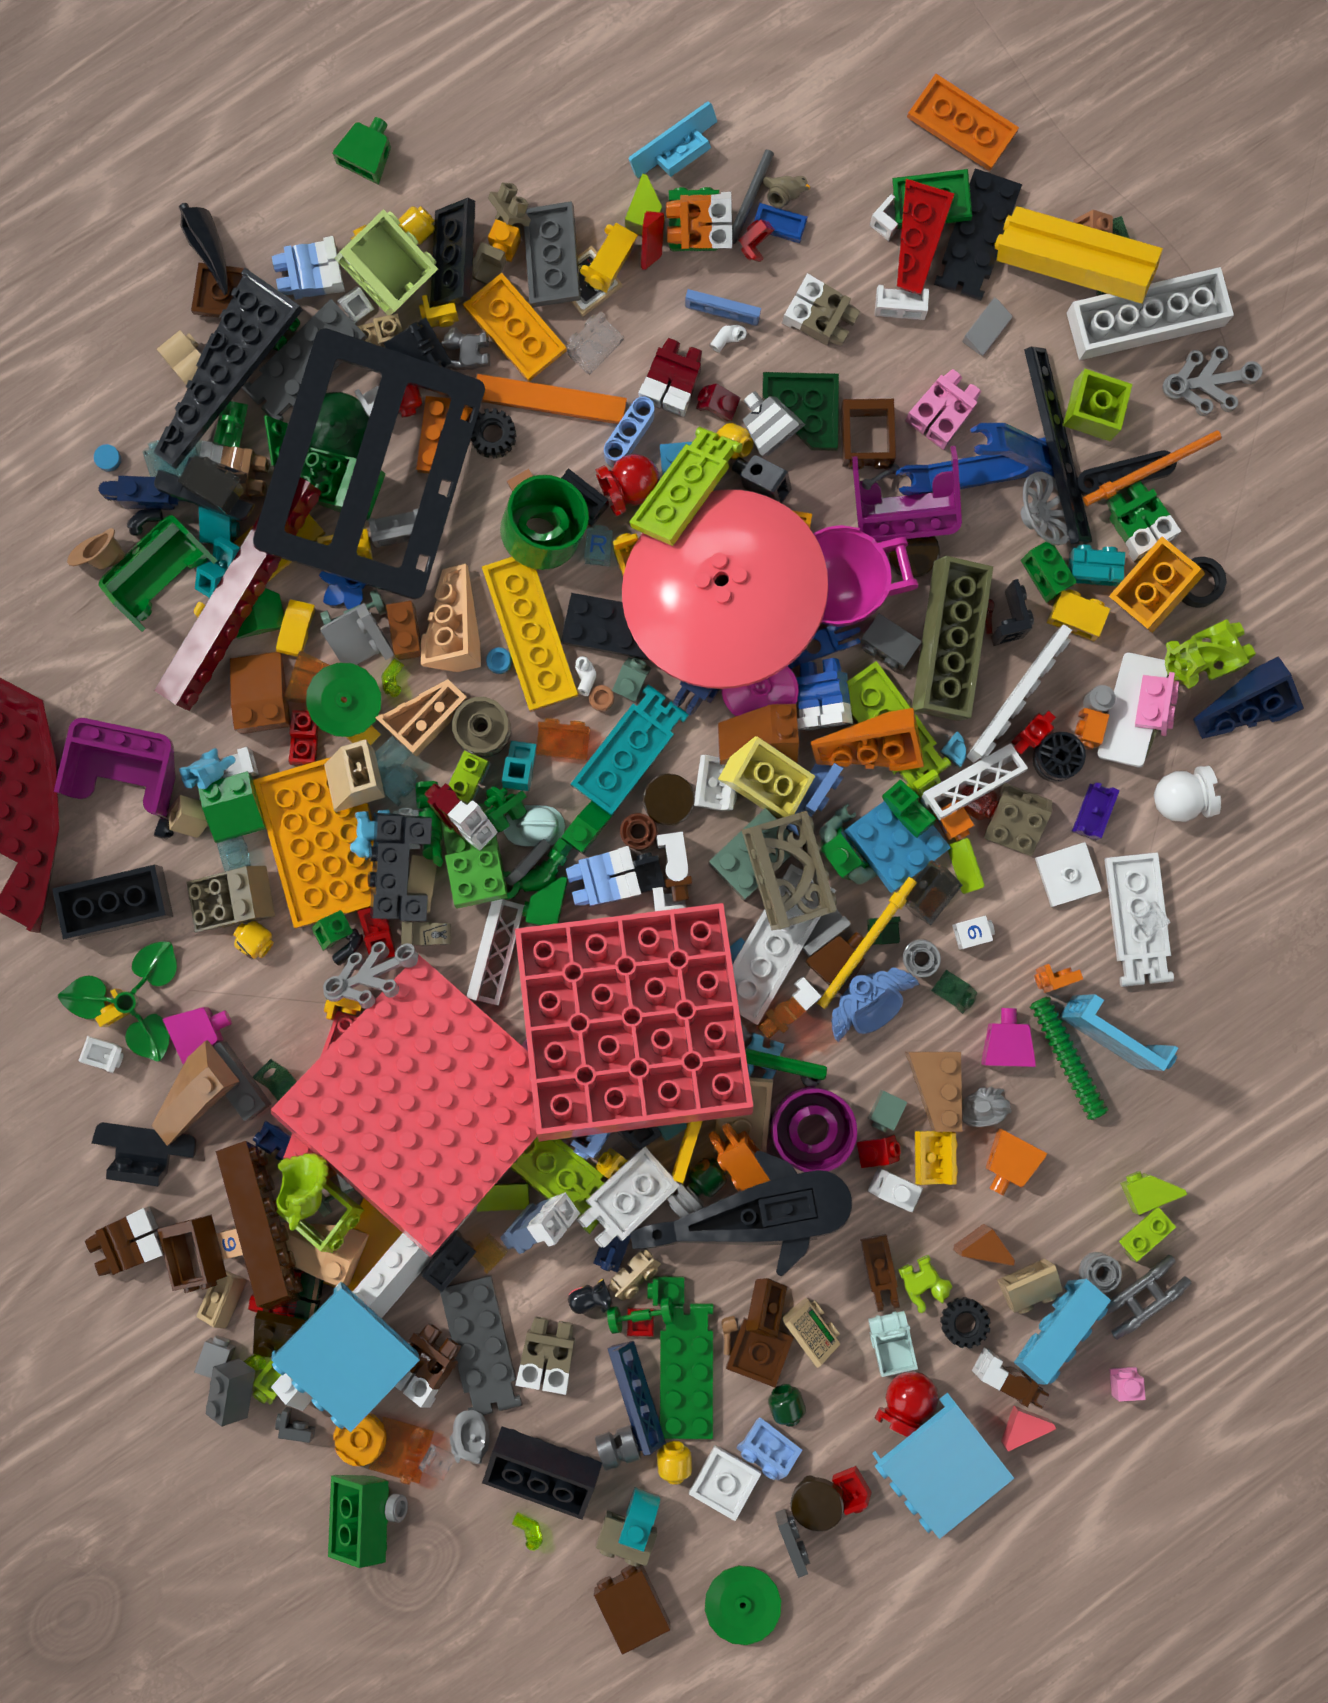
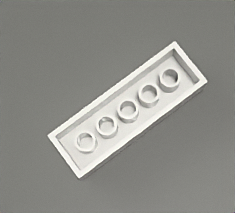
M1221 267L1151 283L1143 304L1111 294H1104L1074 301L1067 311L1079 360L1224 327L1234 316Z

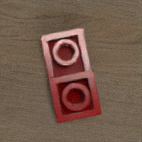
M292 710L289 733L291 743L288 762L290 765L298 766L316 762L318 726L312 721L308 711Z

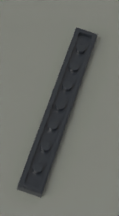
M1031 346L1024 349L1070 543L1088 544L1092 542V536L1082 495L1077 486V474L1066 429L1063 426L1064 420L1046 348Z

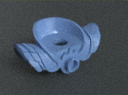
M894 967L888 972L880 971L876 974L872 973L866 976L859 975L854 977L849 988L840 996L839 1007L835 1008L832 1012L831 1022L835 1040L839 1042L841 1038H844L852 1024L855 1030L861 1034L874 1032L886 1025L897 1015L903 1005V997L899 991H905L920 985L918 980L911 973Z

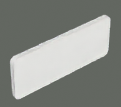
M1134 653L1124 654L1114 689L1116 700L1109 709L1108 714L1110 715L1103 742L1098 749V757L1100 759L1135 767H1142L1144 765L1153 729L1135 727L1143 675L1167 678L1168 673L1165 667V660Z

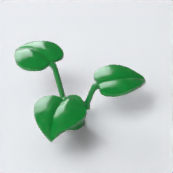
M163 941L152 943L141 949L132 961V971L135 975L143 977L142 980L131 991L121 992L115 998L104 997L106 994L105 984L98 977L90 975L79 977L58 994V999L62 1005L71 1013L81 1018L94 1019L101 1015L100 1010L105 1007L104 1001L114 1004L115 1008L121 1013L130 1012L139 1022H134L127 1028L125 1035L127 1046L135 1054L159 1062L168 1049L170 1035L161 1016L150 1014L143 1020L142 1016L136 1012L135 1009L139 1003L136 993L146 981L153 986H163L174 978L177 971V961L171 942Z

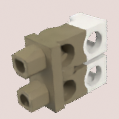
M807 273L796 296H794L784 314L782 324L790 328L793 326L807 333L810 337L820 340L826 346L829 341L842 346L849 331L838 326L840 321L843 320L853 326L860 311L849 304L851 301L850 297L843 296L837 290Z
M535 1316L531 1329H528L515 1386L539 1390L544 1363H547L542 1391L566 1395L575 1340L572 1337L573 1323L559 1321L557 1334L546 1333L549 1319Z

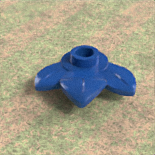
M324 571L319 574L321 579L329 584L323 599L326 605L337 606L344 603L347 609H351L361 604L363 600L362 589L366 586L365 584L359 582L352 584L350 579Z

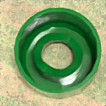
M537 475L523 480L512 491L501 520V539L507 552L520 564L537 570L554 569L566 563L576 552L588 525L589 514L585 499L575 486L556 476ZM532 518H541L551 523L555 529L545 534H539L528 528L526 524Z

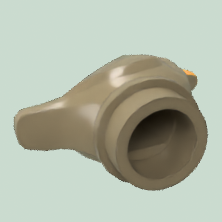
M804 176L765 177L763 179V184L769 188L768 202L775 208H783L790 200L796 199L800 193L810 189Z

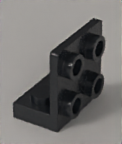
M1019 579L1013 580L1005 590L1012 618L1002 621L1001 626L997 627V630L992 634L993 646L1023 639L1034 624L1032 611L1030 609L1027 610L1025 600H1027L1026 589L1024 585H1020Z

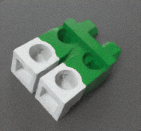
M1141 481L1132 485L1127 490L1132 498L1131 502L1126 503L1120 493L1107 501L1109 510L1112 513L1109 520L1112 525L1114 524L1116 531L1130 551L1128 554L1133 562L1145 556L1161 536L1170 542L1181 532L1161 500L1157 497L1155 490L1148 491Z

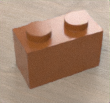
M410 600L387 604L386 609L395 657L398 661L421 657V638L413 602Z

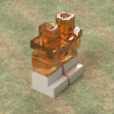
M801 977L794 983L798 990L786 1001L777 1003L774 1010L769 1008L764 1013L767 1018L757 1027L768 1039L779 1030L784 1034L789 1029L787 1024L793 1023L821 998L820 994L804 977Z

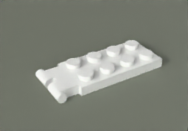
M1158 853L1105 858L1117 961H1122L1124 976L1119 979L1120 986L1144 985V974H1148L1150 984L1173 982L1174 975L1172 971L1168 972L1166 956H1171Z

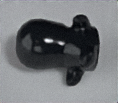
M601 1279L593 1287L585 1285L573 1289L568 1296L569 1306L576 1314L587 1313L595 1307H600L602 1313H605L613 1304L604 1279Z

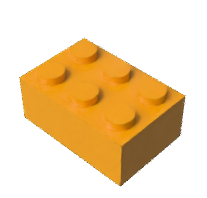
M1161 536L1109 597L1153 633L1205 573L1202 568Z

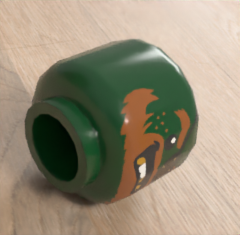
M703 1158L689 1171L688 1176L691 1183L688 1186L697 1196L703 1193L707 1197H712L726 1184L727 1179L725 1175L727 1171L721 1169L715 1158L711 1160Z

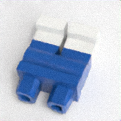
M829 658L822 660L824 673L819 674L816 662L800 663V677H796L799 689L797 699L799 704L798 729L810 731L853 724L847 684L848 676L847 673L841 672L839 659Z

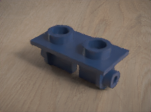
M265 1121L261 1131L256 1133L252 1141L256 1142L255 1146L270 1155L275 1149L279 1150L275 1158L281 1162L284 1159L291 1137L278 1126Z
M629 1234L623 1241L616 1236L604 1248L599 1247L593 1264L601 1266L600 1268L609 1272L611 1270L618 1273L631 1235Z

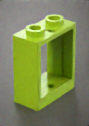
M326 1177V1183L323 1185V1188L347 1208L346 1212L326 1238L305 1219L300 1221L296 1230L319 1251L333 1253V1251L341 1247L347 1232L358 1224L364 1209ZM278 1209L277 1213L289 1223L288 1217Z

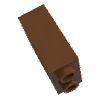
M894 398L843 399L841 405L842 467L849 466V469L853 470L852 457L858 456L859 469H863L864 466H874L875 469L889 468L896 459ZM886 416L887 452L851 453L850 417Z
M212 1214L157 1229L172 1291L184 1289V1293L199 1290L200 1285L202 1290L218 1285L217 1280L227 1277ZM192 1232L202 1276L195 1277L184 1233Z

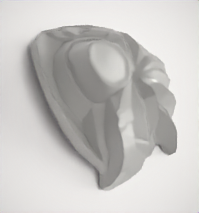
M993 1087L979 1088L977 1092L965 1098L962 1102V1122L968 1126L984 1127L1003 1121L1007 1114L1012 1112L1010 1102L1001 1095L1004 1089H994Z
M475 1410L463 1411L457 1415L453 1424V1433L450 1436L451 1451L457 1463L464 1459L474 1464H481L482 1457L487 1452L490 1443L487 1421L481 1413Z

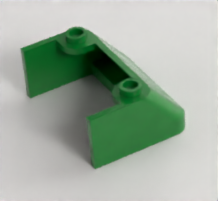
M169 515L125 554L121 561L107 571L100 579L98 586L112 604L143 632L146 628L140 621L146 620L151 615L152 603L150 601L185 567L190 569L197 568L205 564L207 559L213 564L217 560L173 515Z

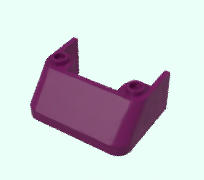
M950 446L952 471L941 472L934 477L932 482L933 493L882 498L881 488L877 482L872 485L871 489H864L862 487L863 480L860 481L858 456L852 457L857 521L860 531L873 537L876 542L899 537L910 539L956 533L962 525L956 446Z

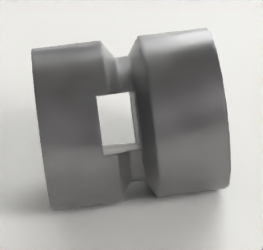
M631 1425L617 1429L614 1435L607 1432L595 1436L598 1453L605 1471L619 1467L621 1461L628 1464L641 1459Z

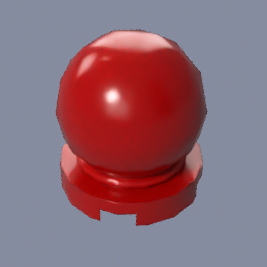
M638 454L623 456L615 462L612 470H608L605 465L595 469L596 477L604 496L609 494L613 505L610 508L616 517L626 512V504L635 506L643 504L659 482V472L654 462Z
M915 1371L901 1373L888 1386L885 1397L888 1407H879L875 1419L881 1423L885 1419L891 1423L889 1427L891 1430L906 1437L910 1436L923 1423L931 1419L937 1410L939 1397L935 1384L923 1373Z

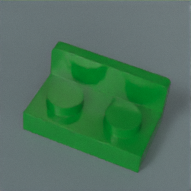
M1044 542L1031 549L1020 560L1046 603L1054 600L1062 591L1076 584V579L1055 545Z

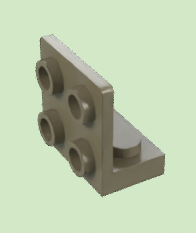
M1004 783L1000 790L999 803L986 829L984 838L1029 856L1033 855L1052 814V800Z

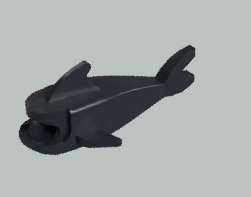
M756 1151L754 1154L755 1158L771 1181L745 1189L676 1221L662 1222L639 1228L630 1233L633 1249H647L677 1243L782 1245L776 1273L779 1276H784L807 1254L810 1241L817 1240V1237L834 1233L847 1223L852 1211V1196L845 1182L831 1172L815 1170L797 1174L789 1162L765 1152Z

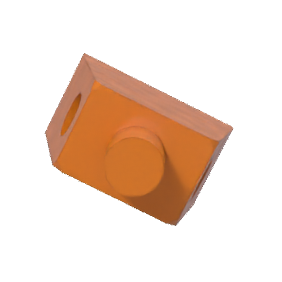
M998 1128L986 1164V1169L996 1174L990 1189L1004 1196L1010 1182L1022 1188L1048 1153Z

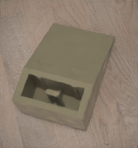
M245 866L187 882L195 932L275 917L266 866Z

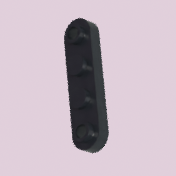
M1161 450L1084 470L1077 478L1078 489L1081 495L1086 496L1098 490L1099 486L1109 481L1114 482L1171 452ZM1177 462L1139 481L1146 483L1168 477L1175 470ZM1090 481L1092 483V487H1086L1084 482Z

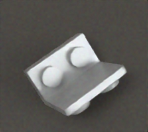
M365 603L320 628L323 636L341 663L357 665L380 652L385 660L394 656L389 642Z

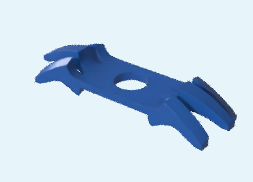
M828 626L817 631L813 639L820 643V651L816 654H811L805 649L788 667L794 669L800 666V663L810 662L861 643L858 638L841 645L838 644L861 631L860 628L857 627L838 634L834 632L845 626Z

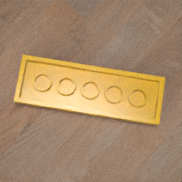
M513 557L482 566L529 711L532 712L577 697L578 693L537 570L520 564Z

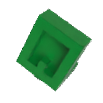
M342 911L320 919L311 928L323 951L353 932Z
M654 1276L653 1283H648L647 1299H653V1306H658V1304H661V1299L671 1297L673 1304H684V1276Z

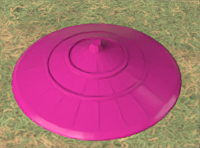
M788 666L763 681L738 688L721 689L725 705L735 716L770 704H796L799 693L797 679Z

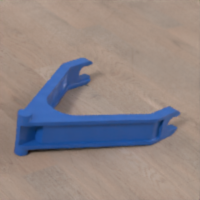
M979 423L970 429L971 433L981 432L985 434L987 445L979 444L974 447V452L980 456L958 459L960 489L1028 478L1029 475L1035 472H1045L1055 478L1045 437L1036 438L1007 423ZM951 461L929 465H906L898 469L896 475H907L911 479V487L903 486L899 488V491L903 495L933 493L932 482L934 477L941 472L952 471Z

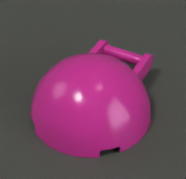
M844 525L827 527L813 533L821 547L828 573V598L821 621L822 624L840 627L859 623L874 614L884 603L886 597L918 588L917 579L913 578L906 551L908 546L906 537L877 543L873 537L860 531V528ZM896 551L903 581L891 584V567L886 553Z

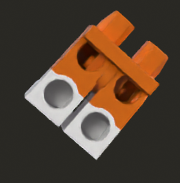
M721 192V194L680 195V200L666 202L667 219L680 218L681 226H667V243L681 244V249H689V247L732 248L731 192Z

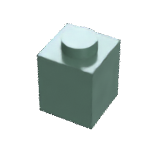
M880 1090L868 1116V1119L873 1120L871 1126L885 1133L888 1128L894 1131L907 1102Z

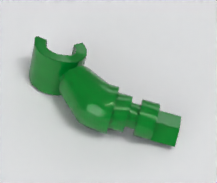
M420 781L415 784L416 807L422 809V811H418V816L432 818L431 844H422V852L426 859L433 860L434 864L441 867L443 864L440 844L443 838L441 819L427 802L428 798L425 796V792L433 784L436 783L438 786L439 784L437 781Z
M559 837L547 855L549 857L548 860H543L540 866L536 865L534 869L529 870L522 879L515 883L512 891L507 893L508 898H505V900L517 896L520 889H523L524 892L540 891L556 881L557 878L555 876L559 872L557 868L559 865H564L567 860L566 856L573 847ZM503 871L504 877H507L510 872Z

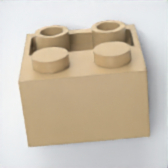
M366 739L340 747L324 764L335 812L385 797L376 754Z

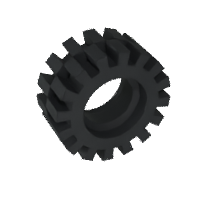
M493 408V411L489 412V409H484L485 413H478L471 436L472 444L480 455L481 453L484 454V457L489 458L490 455L493 459H496L497 455L500 454L503 457L506 455L505 452H510L512 450L511 446L516 443L514 422L502 410L498 412L497 408ZM489 425L499 426L503 431L502 437L496 442L487 441L483 437L485 428Z
M963 1297V1299L956 1298L954 1302L947 1304L948 1307L946 1309H943V1317H940L941 1329L951 1343L956 1344L960 1348L967 1347L970 1349L973 1348V1345H981L980 1342L987 1339L986 1334L987 1332L990 1333L991 1328L989 1324H991L987 1311L977 1301L967 1297ZM962 1313H970L975 1318V1326L968 1333H962L956 1328V1319Z

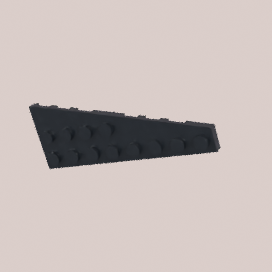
M246 268L241 272L243 276L238 287L233 288L231 293L232 299L227 309H223L220 315L221 321L217 330H215L214 334L211 333L196 364L198 368L192 381L188 380L187 391L182 401L178 402L175 407L176 413L172 422L169 424V427H165L154 450L158 457L175 469L178 468L303 311L300 305Z

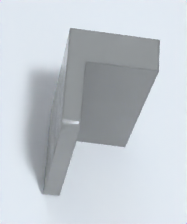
M838 910L821 916L803 946V951L808 957L851 925V923Z

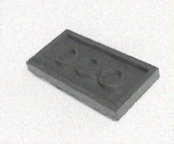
M572 201L527 208L526 214L531 221L529 227L524 226L529 302L531 307L581 300L575 213Z

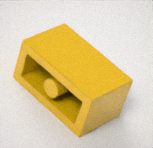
M1067 589L1062 591L1056 597L1047 623L1058 628L1064 624L1072 630L1071 633L1094 642L1100 637L1110 608L1105 607V603L1100 600H1088L1080 597L1081 594L1075 590Z

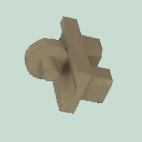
M501 183L498 192H490L488 199L497 210L495 219L505 222L507 225L514 226L515 223H522L524 226L529 227L531 219L526 214L529 203L526 199L516 196L518 189L515 184Z

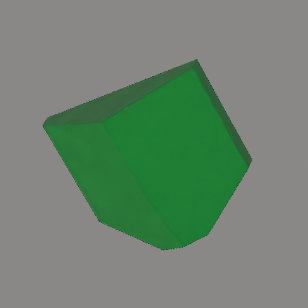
M265 588L253 605L250 615L246 617L236 636L237 639L281 629L284 610L280 594Z

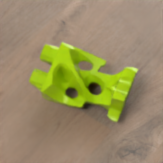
M1228 619L1194 634L1191 639L1181 645L1178 641L1167 642L1165 667L1168 675L1169 672L1175 673L1174 681H1179L1180 685H1185L1190 689L1198 683L1199 674L1203 671L1207 672L1209 681L1215 680L1240 670L1249 663V660L1256 655V652L1250 644L1241 647L1238 638L1244 635L1241 623L1230 624ZM1205 638L1211 639L1212 643L1202 642V640ZM1217 661L1224 663L1221 669H1216L1213 665Z

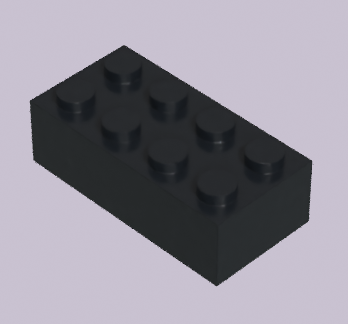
M155 864L52 888L63 940L74 941L173 917L163 867Z
M502 1426L482 1484L583 1520L597 1483L602 1462Z

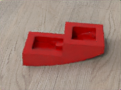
M370 907L358 910L368 954L370 955L371 948L375 943L384 942L389 949V954L386 958L394 957L396 951L388 919H373L370 916Z

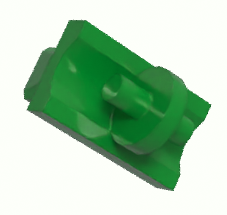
M234 401L229 402L218 416L213 438L214 444L239 447L248 404Z
M491 787L487 790L486 795L488 799L484 803L488 808H491L485 812V815L498 833L510 826L504 816L506 812H508L512 820H517L527 813L522 802L527 797L524 791H520L516 795L511 793L505 797L508 794L505 788L499 790L496 787Z

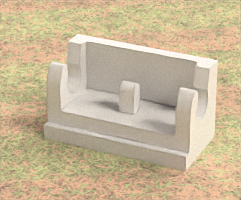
M878 285L876 290L875 316L925 320L928 312L929 289L924 288L922 294L918 295L905 290L885 289L884 285Z

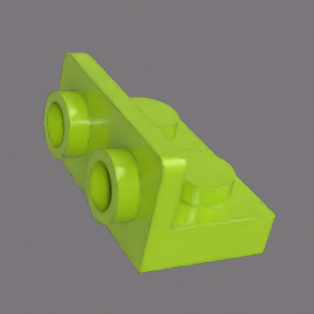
M1155 1208L1119 1240V1243L1126 1250L1125 1254L1129 1259L1137 1262L1171 1233L1176 1226L1160 1208Z

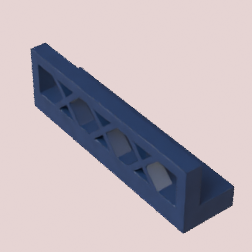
M630 1341L612 1345L607 1349L638 1449L643 1451L644 1456L651 1455L665 1445L666 1442L635 1342Z

